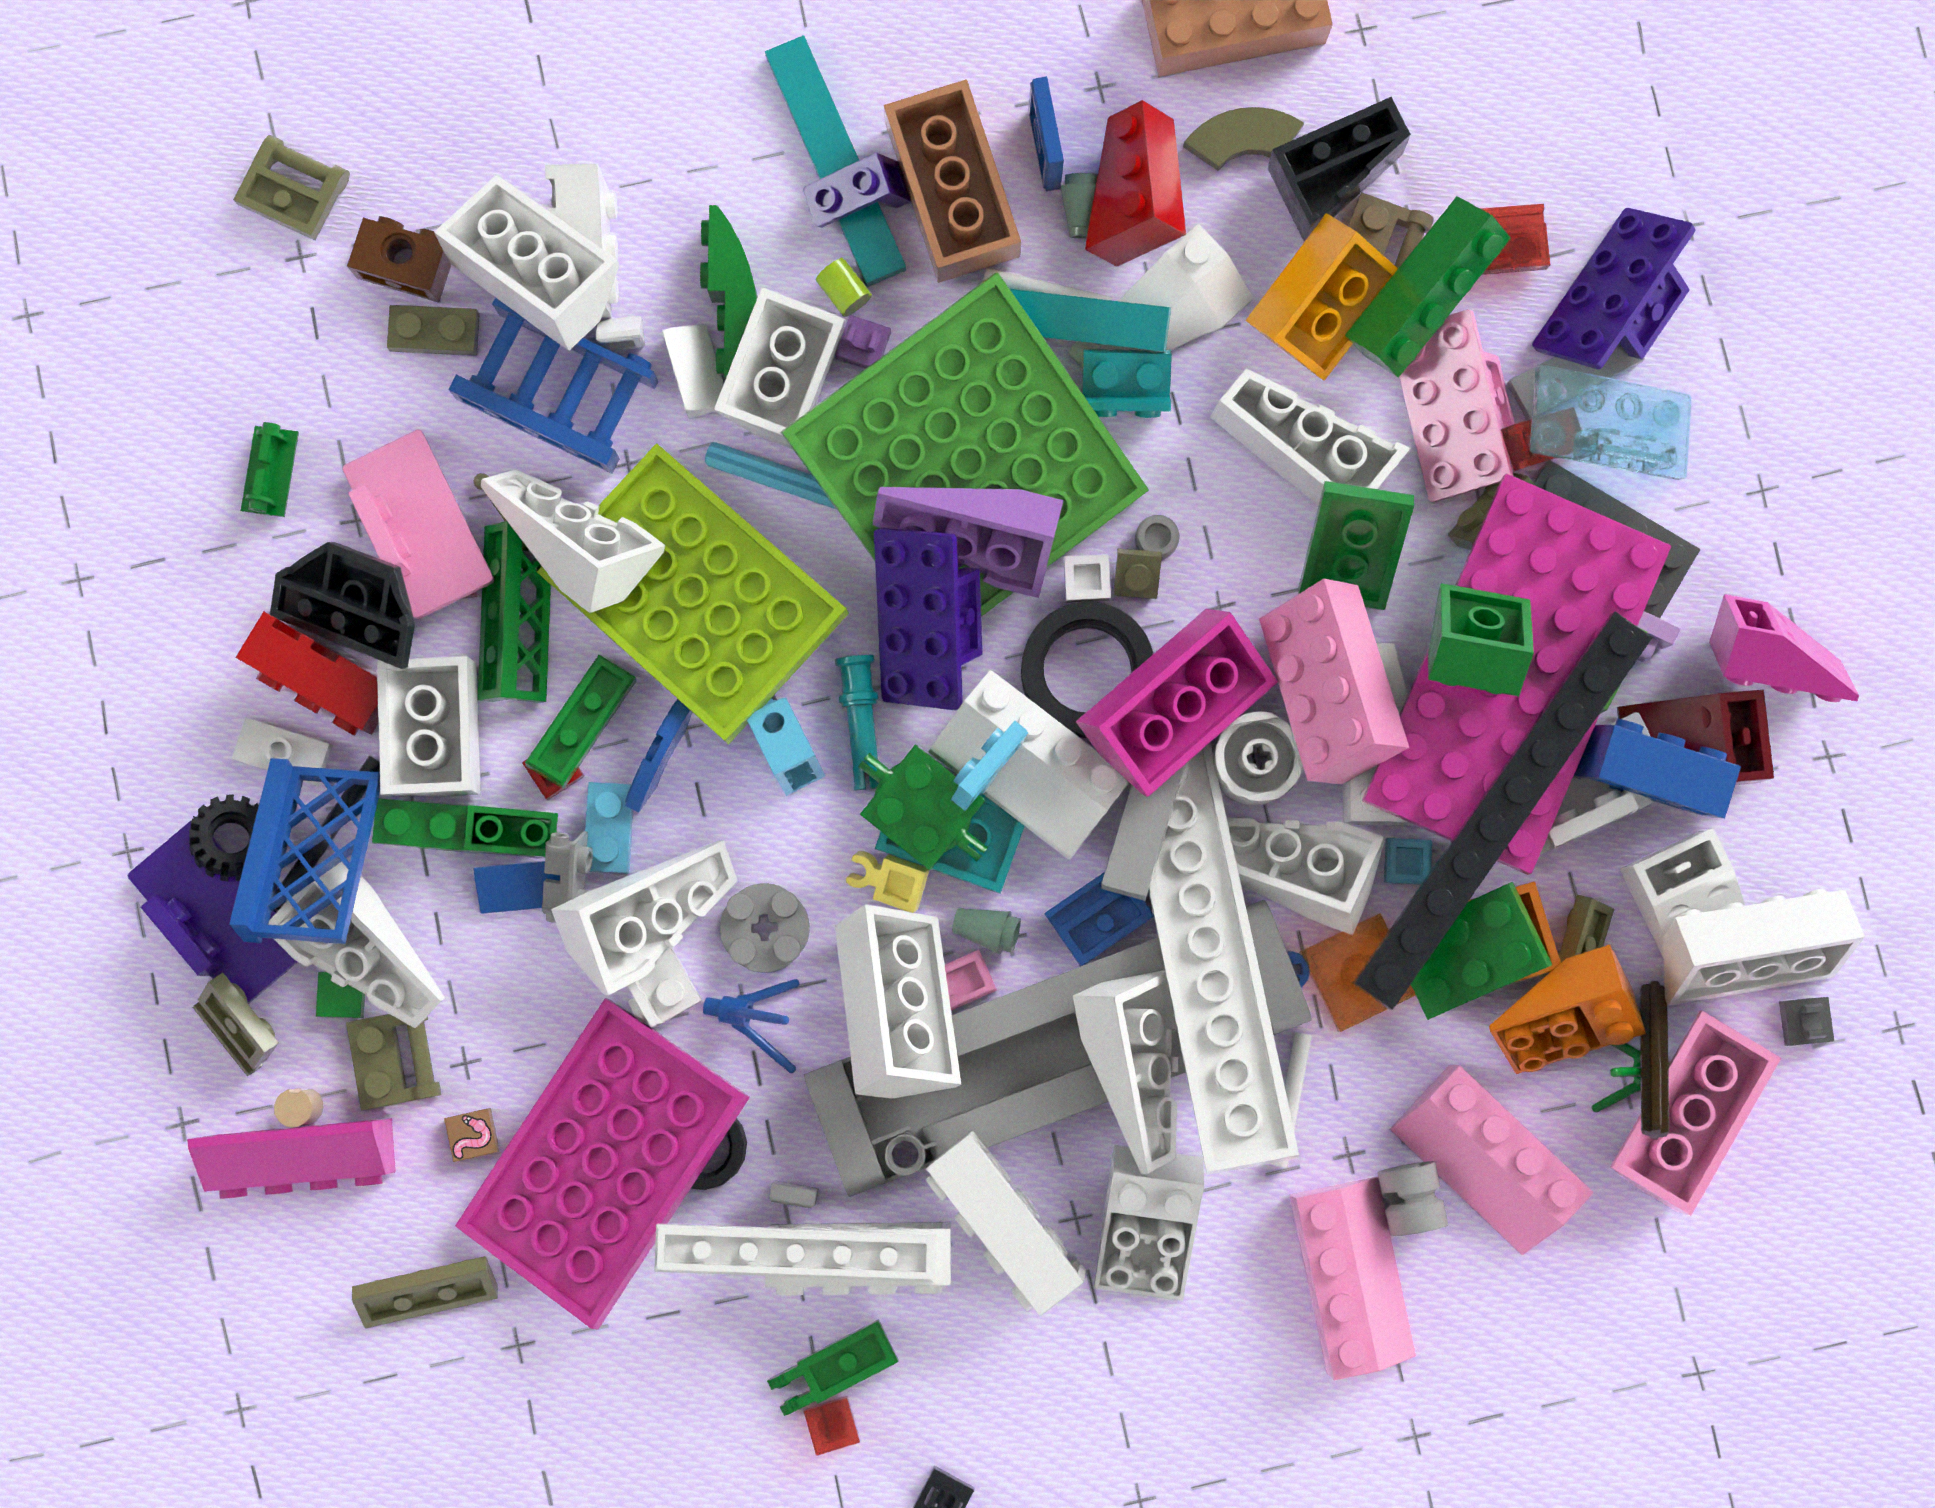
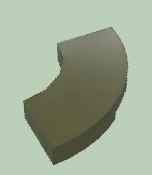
M1263 107L1238 108L1218 114L1201 124L1184 141L1183 147L1219 171L1230 160L1246 154L1264 155L1270 158L1272 149L1296 138L1303 128L1304 122L1275 109Z

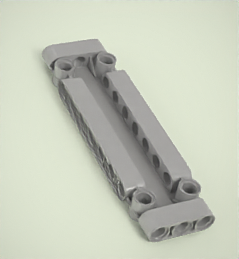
M1261 900L1246 906L1273 1035L1312 1021L1306 999L1267 902ZM1157 937L952 1015L961 1085L956 1088L894 1099L855 1094L851 1056L805 1073L804 1079L848 1197L927 1168L932 1161L972 1130L986 1148L1109 1102L1081 1041L1073 995L1101 982L1165 970L1159 938ZM1172 1029L1171 1057H1178V1072H1171V1078L1186 1073L1177 1029ZM904 1141L914 1144L919 1155L913 1165L906 1167L897 1164L892 1154L895 1145Z

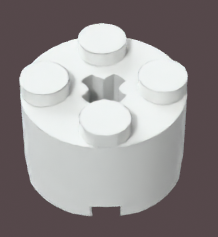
M1251 712L1241 715L1219 734L1212 747L1213 766L1218 777L1220 790L1227 798L1245 805H1264L1279 799L1293 788L1304 769L1291 726L1283 719L1268 712ZM1253 749H1257L1259 756L1267 757V762L1260 767V770L1256 768L1254 763H1248L1247 757L1253 753Z

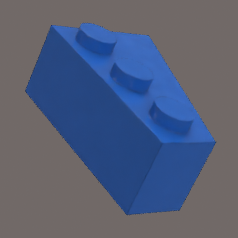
M1617 719L1615 725H1595L1573 778L1580 780L1581 778L1592 779L1609 785L1610 789H1618L1620 792L1626 790L1650 798L1651 801L1701 816L1725 819L1741 768L1739 765L1726 762V753L1700 746L1699 752L1684 748L1686 740L1665 733H1658L1657 738L1642 734L1644 726L1623 719Z

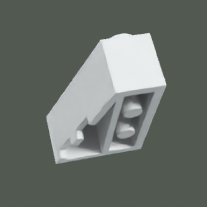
M599 164L545 165V179H549L552 185V208H547V210L618 260L617 235L610 234V219H617L618 215L616 192H610ZM617 277L613 283L601 318H612L611 304L619 302Z

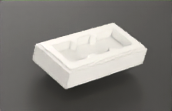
M245 717L231 759L264 770H268L270 758L288 759L292 766L325 768L333 745ZM303 781L317 787L320 785V782Z

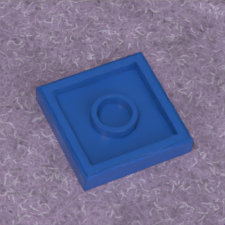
M1048 77L1034 78L1030 82L1028 113L1043 189L1047 192L1061 189L1064 158Z

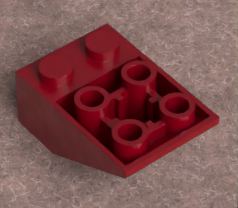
M1764 689L1717 693L1617 707L1618 719L1625 718L1633 713H1639L1651 737L1657 738L1658 733H1665L1686 740L1684 748L1699 752L1700 746L1726 753V762L1741 766L1736 785L1756 784L1774 779Z

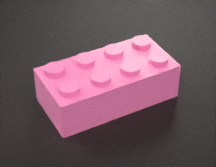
M1322 579L1259 618L1307 781L1342 785L1409 748L1358 585Z

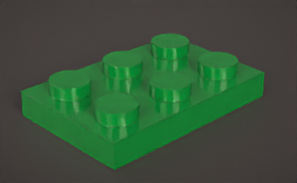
M1325 481L1298 586V594L1322 579H1329L1358 585L1365 607L1385 610L1413 513L1414 495Z
M1513 882L1468 901L1411 983L1427 1020L1552 965Z

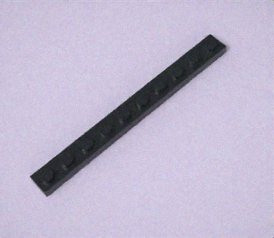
M1616 611L1610 614L1352 984L1387 1009H1394L1653 637Z

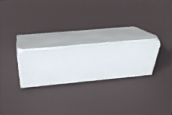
M698 324L662 330L688 418L691 419L715 412L714 408L724 382L721 374L716 372V355L707 325Z

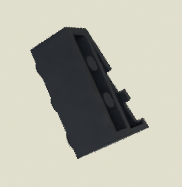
M1392 96L1272 149L1268 171L1304 242L1326 213L1335 217L1404 154L1411 133Z

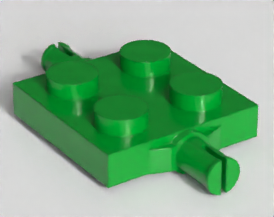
M916 744L905 758L891 769L886 767L871 753L867 754L864 759L873 765L877 771L864 761L859 764L858 768L862 769L879 784L877 785L874 797L860 813L863 818L928 870L934 867L946 851L956 845L976 862L982 857L981 854L969 846V843L983 854L988 849V846L984 845L969 833L968 830L972 817L986 799L979 795L967 810L964 811L951 800L959 786L953 781L956 776Z

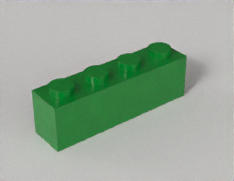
M1456 196L1345 336L1366 358L1399 378L1466 293L1471 290L1487 267L1500 254L1511 237L1491 214Z

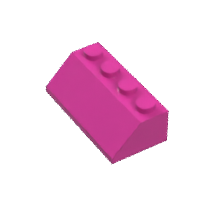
M1205 609L1081 716L1076 723L1099 755L1141 794L1149 797L1277 684L1278 681L1231 612Z
M392 1118L217 1134L187 1139L188 1150L204 1192L219 1190L220 1199L248 1196L247 1188L264 1186L265 1195L293 1192V1183L304 1182L310 1183V1190L338 1188L337 1179L355 1178V1186L382 1184V1175L396 1172Z

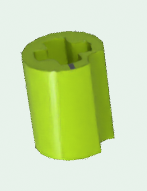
M843 257L826 266L815 279L843 317L855 313L872 297L871 292Z

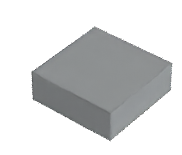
M774 1181L771 1184L769 1199L775 1203L811 1209L816 1205L819 1188Z

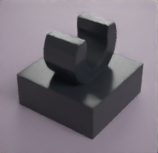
M934 1465L913 1508H966L975 1488Z

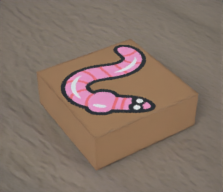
M491 1108L444 1118L453 1162L500 1152Z

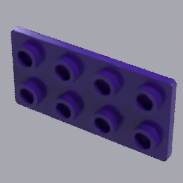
M1625 208L1532 342L1534 349L1540 353L1599 370L1605 365L1620 343L1628 356L1643 360L1690 291L1673 263L1695 233L1696 229L1693 224L1650 212Z
M879 528L874 531L881 698L884 702L956 711L963 703L961 666L983 655L980 568L963 567L958 570L957 537L955 534Z
M189 821L131 870L127 876L147 900L140 908L197 976H210L214 979L224 973L231 983L237 984L243 990L247 1003L250 1004L298 961L294 960L273 938H262L261 943L243 942L229 925L240 881H236V876L228 877V882L220 881V875L214 874L212 878L205 874L203 866L200 869L195 864L194 855L191 856L189 849V830L191 829V821ZM213 837V841L216 847L221 851L226 852ZM275 909L271 912L270 919L277 913Z

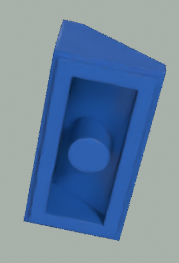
M545 861L473 868L480 913L487 914L542 908L544 881L546 879L560 881L561 875L544 873Z

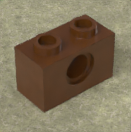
M379 216L378 221L363 217L347 264L348 269L357 279L439 303L451 264L434 231L420 229L419 233L403 229L404 225L388 217ZM402 249L412 250V255L407 262L402 264L393 263L394 256L398 251Z

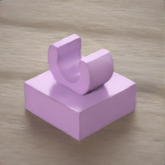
M1644 611L1637 627L1647 631V634L1653 638L1638 660L1644 662L1645 659L1650 660L1656 647L1665 649L1672 646L1681 629Z

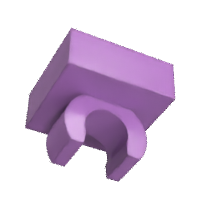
M849 315L836 352V359L866 369L884 355L891 335V328Z

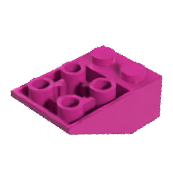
M1724 594L1709 641L1723 677L1743 686H1750L1753 682L1770 685L1774 690L1785 694H1796L1797 691L1813 693L1818 698L1828 702L1837 703L1841 702L1842 699L1858 701L1859 694L1843 663L1834 654L1768 602Z

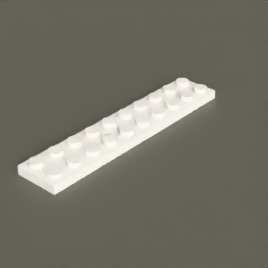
M1209 743L1186 764L1149 887L1206 1175L1299 1158L1222 794L1213 766L1211 743ZM1128 783L1127 786L1130 793L1132 784Z

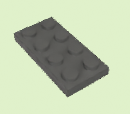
M1548 460L1545 462L1533 482L1537 487L1671 545V549L1644 610L1655 617L1661 618L1701 549L1553 461Z

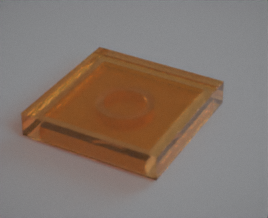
M1381 913L1359 922L1353 935L1341 931L1299 951L1310 970V976L1338 1032H1342L1387 1010L1385 1006L1352 984L1389 931ZM1411 985L1397 1005L1416 996Z

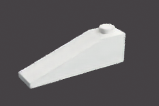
M1165 970L1101 982L1073 995L1081 1041L1140 1173L1149 1174L1176 1159L1177 1102L1170 1097L1171 1072H1178V1057H1171L1172 1029H1177Z

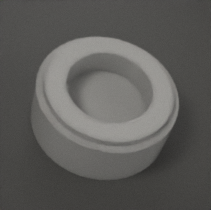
M1152 515L1145 518L1139 524L1135 534V544L1138 550L1161 552L1162 560L1174 553L1180 539L1177 525L1173 520L1164 515Z

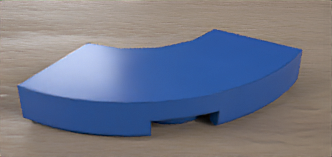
M678 699L660 725L656 737L645 759L643 758L626 796L625 806L638 813L656 790L670 757L686 732L693 713Z

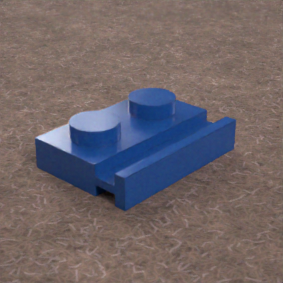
M1105 872L1044 913L1080 967L1154 917V914L1144 900L1102 889L1101 884Z

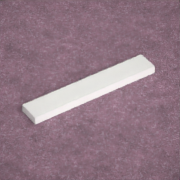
M658 1223L656 1225L654 1272L935 1282L936 1233Z

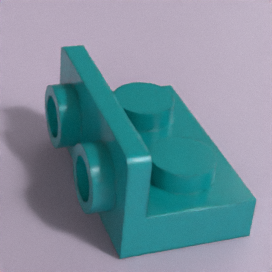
M1083 349L1082 394L1098 417L1117 416V411H1135V416L1142 418L1160 417L1161 412L1171 411V350L1163 352L1154 350Z

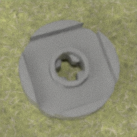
M760 883L745 887L729 899L720 919V937L724 948L734 962L755 972L770 973L786 968L799 957L809 939L810 923L806 909L793 893L775 884ZM768 915L769 922L777 923L778 927L776 932L770 933L769 940L761 941L760 934L753 933L752 931L753 924L759 923L760 916Z

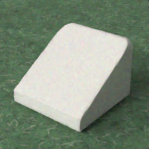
M636 315L600 320L596 330V340L600 346L610 351L643 348L645 346L643 319L641 316Z

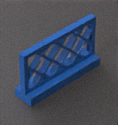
M270 758L229 923L243 942L261 943L262 938L335 944L346 943L380 794V772L292 766L288 759ZM303 781L322 782L327 788L325 792L306 805L299 798ZM354 784L368 785L365 797L350 808L339 796ZM335 799L345 812L322 827L312 814ZM297 804H298V805L300 806V808H301V809H299L298 811H296V809H297ZM359 814H361L360 821L356 818ZM308 817L318 831L295 846L289 839L291 829ZM352 821L358 828L356 838L339 850L329 836ZM325 839L335 853L312 869L302 855ZM287 846H289L291 850L286 853ZM352 855L349 863V861L346 858ZM298 858L308 872L285 888L279 880L281 871ZM340 862H343L348 869L347 878L340 885L329 891L319 877ZM316 881L325 895L302 911L292 897ZM277 887L281 890L278 894H276ZM340 897H342L341 904L336 901ZM287 900L298 913V915L282 926L268 925L271 912ZM330 904H333L338 910L335 930L315 928L309 919ZM306 923V925H307L309 928L300 927V926H301L302 924Z

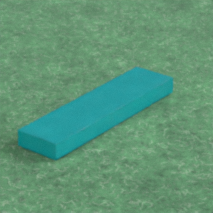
M1010 289L1038 331L1045 338L1166 352L1171 307Z

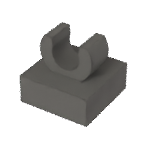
M1829 997L1779 1001L1785 1046L1834 1041Z

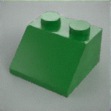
M1441 583L1438 590L1428 649V680L1437 681L1448 686L1459 685L1485 690L1492 694H1508L1519 697L1534 654L1530 599Z

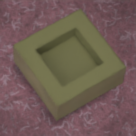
M1118 548L1113 595L1157 599L1162 553Z

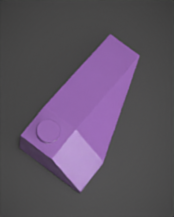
M879 487L872 525L878 528L955 534L957 537L958 568L963 564L971 568H980V572L984 574V582L996 588L1039 598L1063 500L1021 489Z

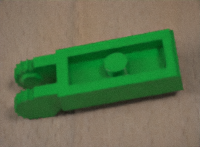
M878 1319L798 1360L797 1365L771 1377L767 1382L771 1390L781 1389L790 1384L791 1381L802 1375L804 1376L810 1390L784 1401L780 1409L783 1415L786 1416L815 1401L817 1404L898 1363L899 1359Z

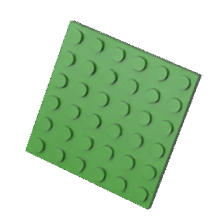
M998 272L984 280L780 432L874 561V531L879 528L872 524L879 487L1021 489L1063 500L1047 567L1149 491L1146 484ZM963 564L960 568H958V570L961 569V568H963V567H969V566ZM980 572L982 617L1014 592L996 588L984 582V574Z

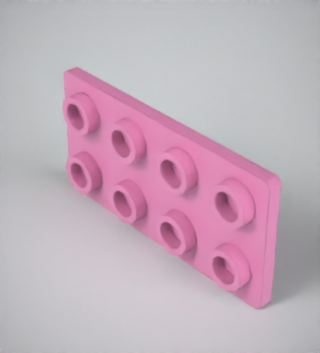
M1466 309L1449 315L1420 350L1415 359L1399 376L1428 499L1431 502H1439L1498 484L1506 473L1513 476L1506 443L1518 440L1519 438L1498 355L1483 351L1474 312Z
M420 429L408 433L343 466V472L352 488V491L348 492L379 559L401 567L414 618L421 619L494 582L490 568L424 433Z

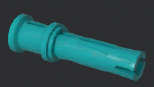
M853 655L835 659V666L840 667L843 694L839 696V703H841L843 708H847L854 791L866 790L865 772L858 768L862 761L877 771L873 765L864 759L868 753H871V755L878 759L872 705L877 704L879 699L878 692L873 691L871 664L875 662L874 655ZM869 776L870 789H876L879 783Z

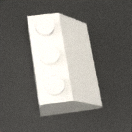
M762 287L714 411L758 437L792 449L780 432L816 406L842 338L845 319Z
M468 656L409 659L408 668L400 669L377 660L381 795L425 797L481 795L477 663Z

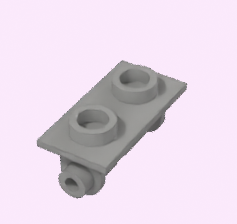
M583 831L574 841H569V835L566 833L555 832L551 834V839L546 842L544 873L561 875L560 881L551 879L544 881L542 912L546 914V921L556 923L551 909L589 892V890L584 889L585 874L590 872L593 850L591 847H587L588 832Z

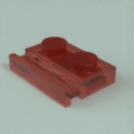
M1544 204L1480 208L1491 214L1511 237L1500 254L1492 261L1482 275L1538 271L1549 268L1551 264L1547 226L1544 223Z

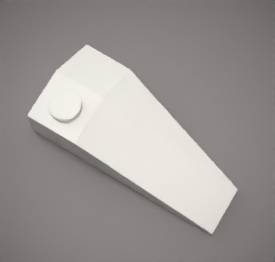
M1197 223L1185 236L1166 251L1118 301L1171 307L1166 350L1173 351L1193 339L1222 329L1253 300V296L1226 251ZM1077 341L1067 353L1083 369V349H1146Z
M510 470L481 480V488L558 588L589 613L624 601L664 553L665 545L636 523L623 517L617 523L599 515V506L586 501L581 505L561 498V489L520 470Z
M1226 817L1241 886L1312 921L1353 935L1370 897L1385 841L1384 836L1344 822L1327 821V825L1300 824V820H1285V823L1257 822L1254 818Z
M718 840L586 892L551 910L567 953L604 995H610L644 978L656 966L654 962L669 947H675L683 938L681 934L699 916H705L738 880L724 840Z
M340 862L319 878L327 889L331 891L346 880L348 869L343 862ZM362 876L345 944L274 939L294 960L306 967L312 964L331 974V981L341 987H345L347 984L366 994L371 1004L413 1028L418 1027L445 999L372 886ZM314 881L292 898L303 911L323 897L325 893ZM342 897L336 900L339 904H341ZM287 900L269 920L268 925L282 926L298 915V913ZM330 904L309 920L315 928L335 930L338 910L333 904ZM304 923V924H302V925L300 926V927L309 928V927L306 925V923Z

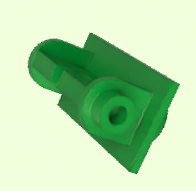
M263 422L262 426L255 425L240 511L285 517L299 436L298 431L280 429V425L270 422Z

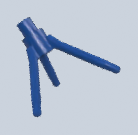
M798 979L783 982L754 993L738 995L737 998L724 996L722 999L710 997L705 999L703 1004L704 1015L718 1017L719 1022L731 1024L734 1029L748 1037L789 1073L796 1071V1066L752 1029L749 1023L752 1019L787 1025L789 1023L788 1016L754 1010L753 1004L799 987L800 982Z

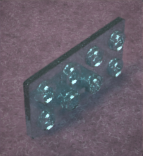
M1548 365L1538 366L1535 369L1530 451L1536 454L1678 481L1687 477L1691 395Z

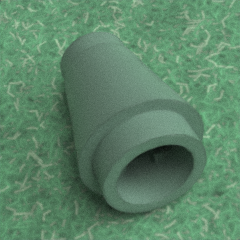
M1066 174L1065 185L1060 186L1070 238H1087L1098 174Z
M959 907L954 917L952 933L960 935L997 954H1001L1002 951L1012 953L1018 940L1021 918L1013 917L1011 911L964 909Z

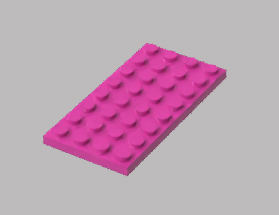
M1506 473L1500 481L1455 586L1530 599L1534 654L1520 695L1518 697L1508 694H1492L1485 690L1459 685L1448 686L1437 681L1428 680L1427 649L1399 714L1409 748L1377 765L1362 802L1452 841L1610 614L1616 611L1638 626L1671 549V545ZM1598 717L1497 862L1526 875L1532 874Z

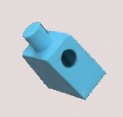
M774 695L763 708L755 711L747 719L775 778L786 796L826 776L787 698L777 700Z

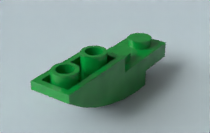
M709 205V220H701V245L708 246V262L700 263L701 289H707L711 303H725V305H717V331H724V348L716 349L717 374H724V380H726L758 295L750 265L731 223L718 205Z
M378 798L374 816L372 844L545 858L546 842L551 839L552 833L557 832L558 813Z

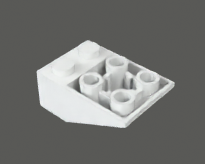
M1714 828L1698 831L1620 868L1624 880L1662 957L1663 937L1677 915L1689 910H1699L1701 913L1716 911L1731 903H1742L1743 906H1746L1735 870Z
M1114 1145L1106 1191L1094 1289L1178 1301L1184 1300L1204 1191L1203 1157L1176 1153V1159L1149 1174L1140 1173L1128 1146Z

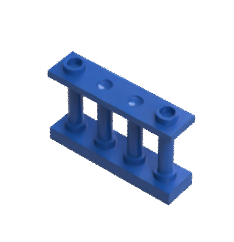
M495 297L492 305L499 316L505 318L502 327L477 376L472 375L468 380L456 374L448 390L456 400L613 474L620 458L615 449L611 448L613 442L610 439L638 383L640 382L653 389L656 388L659 381L654 371L650 370L652 364L632 353H628L625 358L582 338L571 350L583 355V358L556 412H550L547 418L533 411L535 405L532 401L560 344ZM521 327H524L543 336L544 339L517 393H511L509 399L494 392L496 386L493 385V382ZM599 364H602L623 375L595 431H589L588 435L585 436L572 429L574 423L571 420Z

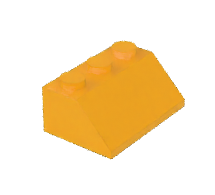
M1326 213L1245 321L1309 371L1325 381L1352 346V343L1345 334L1398 268L1357 231Z

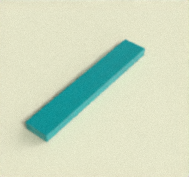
M802 35L766 50V59L819 179L859 161L805 36ZM878 202L838 220L866 287L907 271L905 262Z

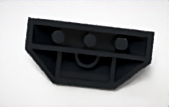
M327 542L299 559L290 567H285L275 574L270 608L271 616L397 668H408L415 623L401 567L342 544Z

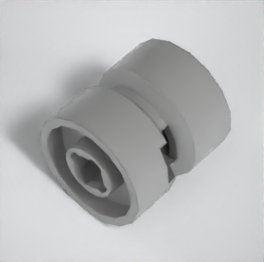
M1434 1161L1406 1164L1377 1172L1382 1197L1390 1200L1391 1203L1385 1210L1391 1236L1418 1234L1449 1225L1444 1200L1435 1196V1191L1441 1186Z

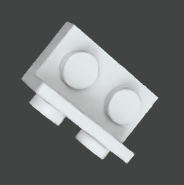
M669 947L654 962L656 966L644 978L628 985L634 997L628 1001L632 1012L639 1021L643 1023L647 1021L651 1028L660 1026L703 1001L673 947Z

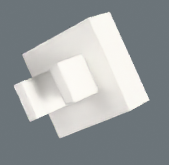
M1109 554L1064 556L1066 603L1110 601Z

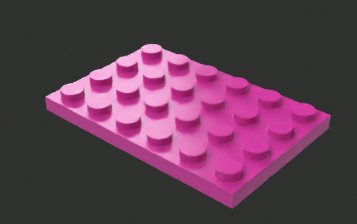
M605 998L455 1227L589 1328L599 1330L655 1244L656 1225L658 1223L668 1224L750 1096L647 1024L639 1021L634 1015L614 1001Z

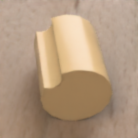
M287 1089L277 1097L274 1104V1114L277 1120L284 1126L299 1127L311 1125L322 1115L324 1108L323 1100L314 1089Z

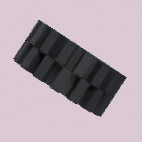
M234 794L226 795V800L220 801L217 796L210 799L208 807L203 804L198 809L197 817L193 816L191 821L189 849L191 856L194 855L195 864L199 869L203 866L206 875L213 878L214 874L220 875V881L227 882L228 877L236 876V881H240L259 807L258 803L253 806L250 804V798L242 796L241 801L234 800ZM235 823L246 829L249 835V842L239 852L226 853L218 849L214 844V832L224 824Z

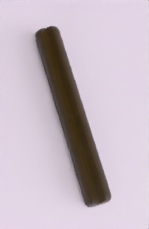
M1651 981L1650 984H1643L1640 988V1015L1646 1034L1640 1036L1641 1132L1649 1136L1651 1140H1658L1659 1137H1666L1670 1132L1668 1005L1665 999V987L1660 985L1659 981Z

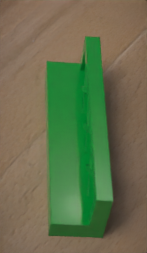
M507 521L484 526L483 556L494 577V582L482 588L477 700L488 702L503 700L535 703L547 702L551 585L537 573L542 567L538 560L534 558L530 562L523 553L522 540ZM527 577L536 587V599L530 605L520 595L521 582ZM525 621L535 631L534 643L528 649L518 638L519 626ZM524 664L533 674L532 691L516 690L517 671Z

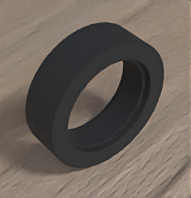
M1100 602L1071 603L1048 614L1035 627L1027 640L1021 663V682L1025 696L1079 738H1087L1076 723L1086 712L1070 709L1060 703L1049 690L1045 680L1044 661L1054 642L1064 634L1077 629L1090 628L1103 631L1114 637L1122 645L1130 661L1131 673L1154 654L1144 630L1131 616L1114 606Z

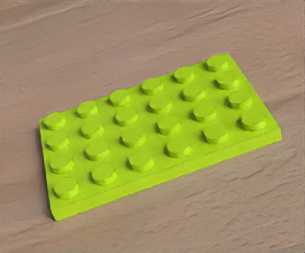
M657 443L598 505L599 515L617 523L622 517L642 527L665 545L664 553L626 599L589 613L562 592L543 567L537 571L540 576L728 745L747 726V719L755 711L763 708L849 614L846 607Z

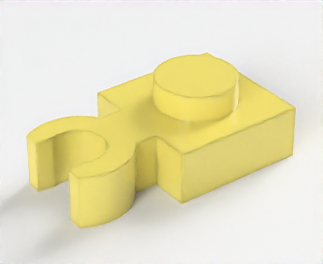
M858 851L852 856L851 861L860 863L865 867L866 875L860 876L856 873H851L846 878L847 884L854 888H864L868 885L876 887L873 900L904 911L915 913L919 909L929 870L926 867L890 854L883 859L882 865L878 864L877 859L872 854L865 851Z

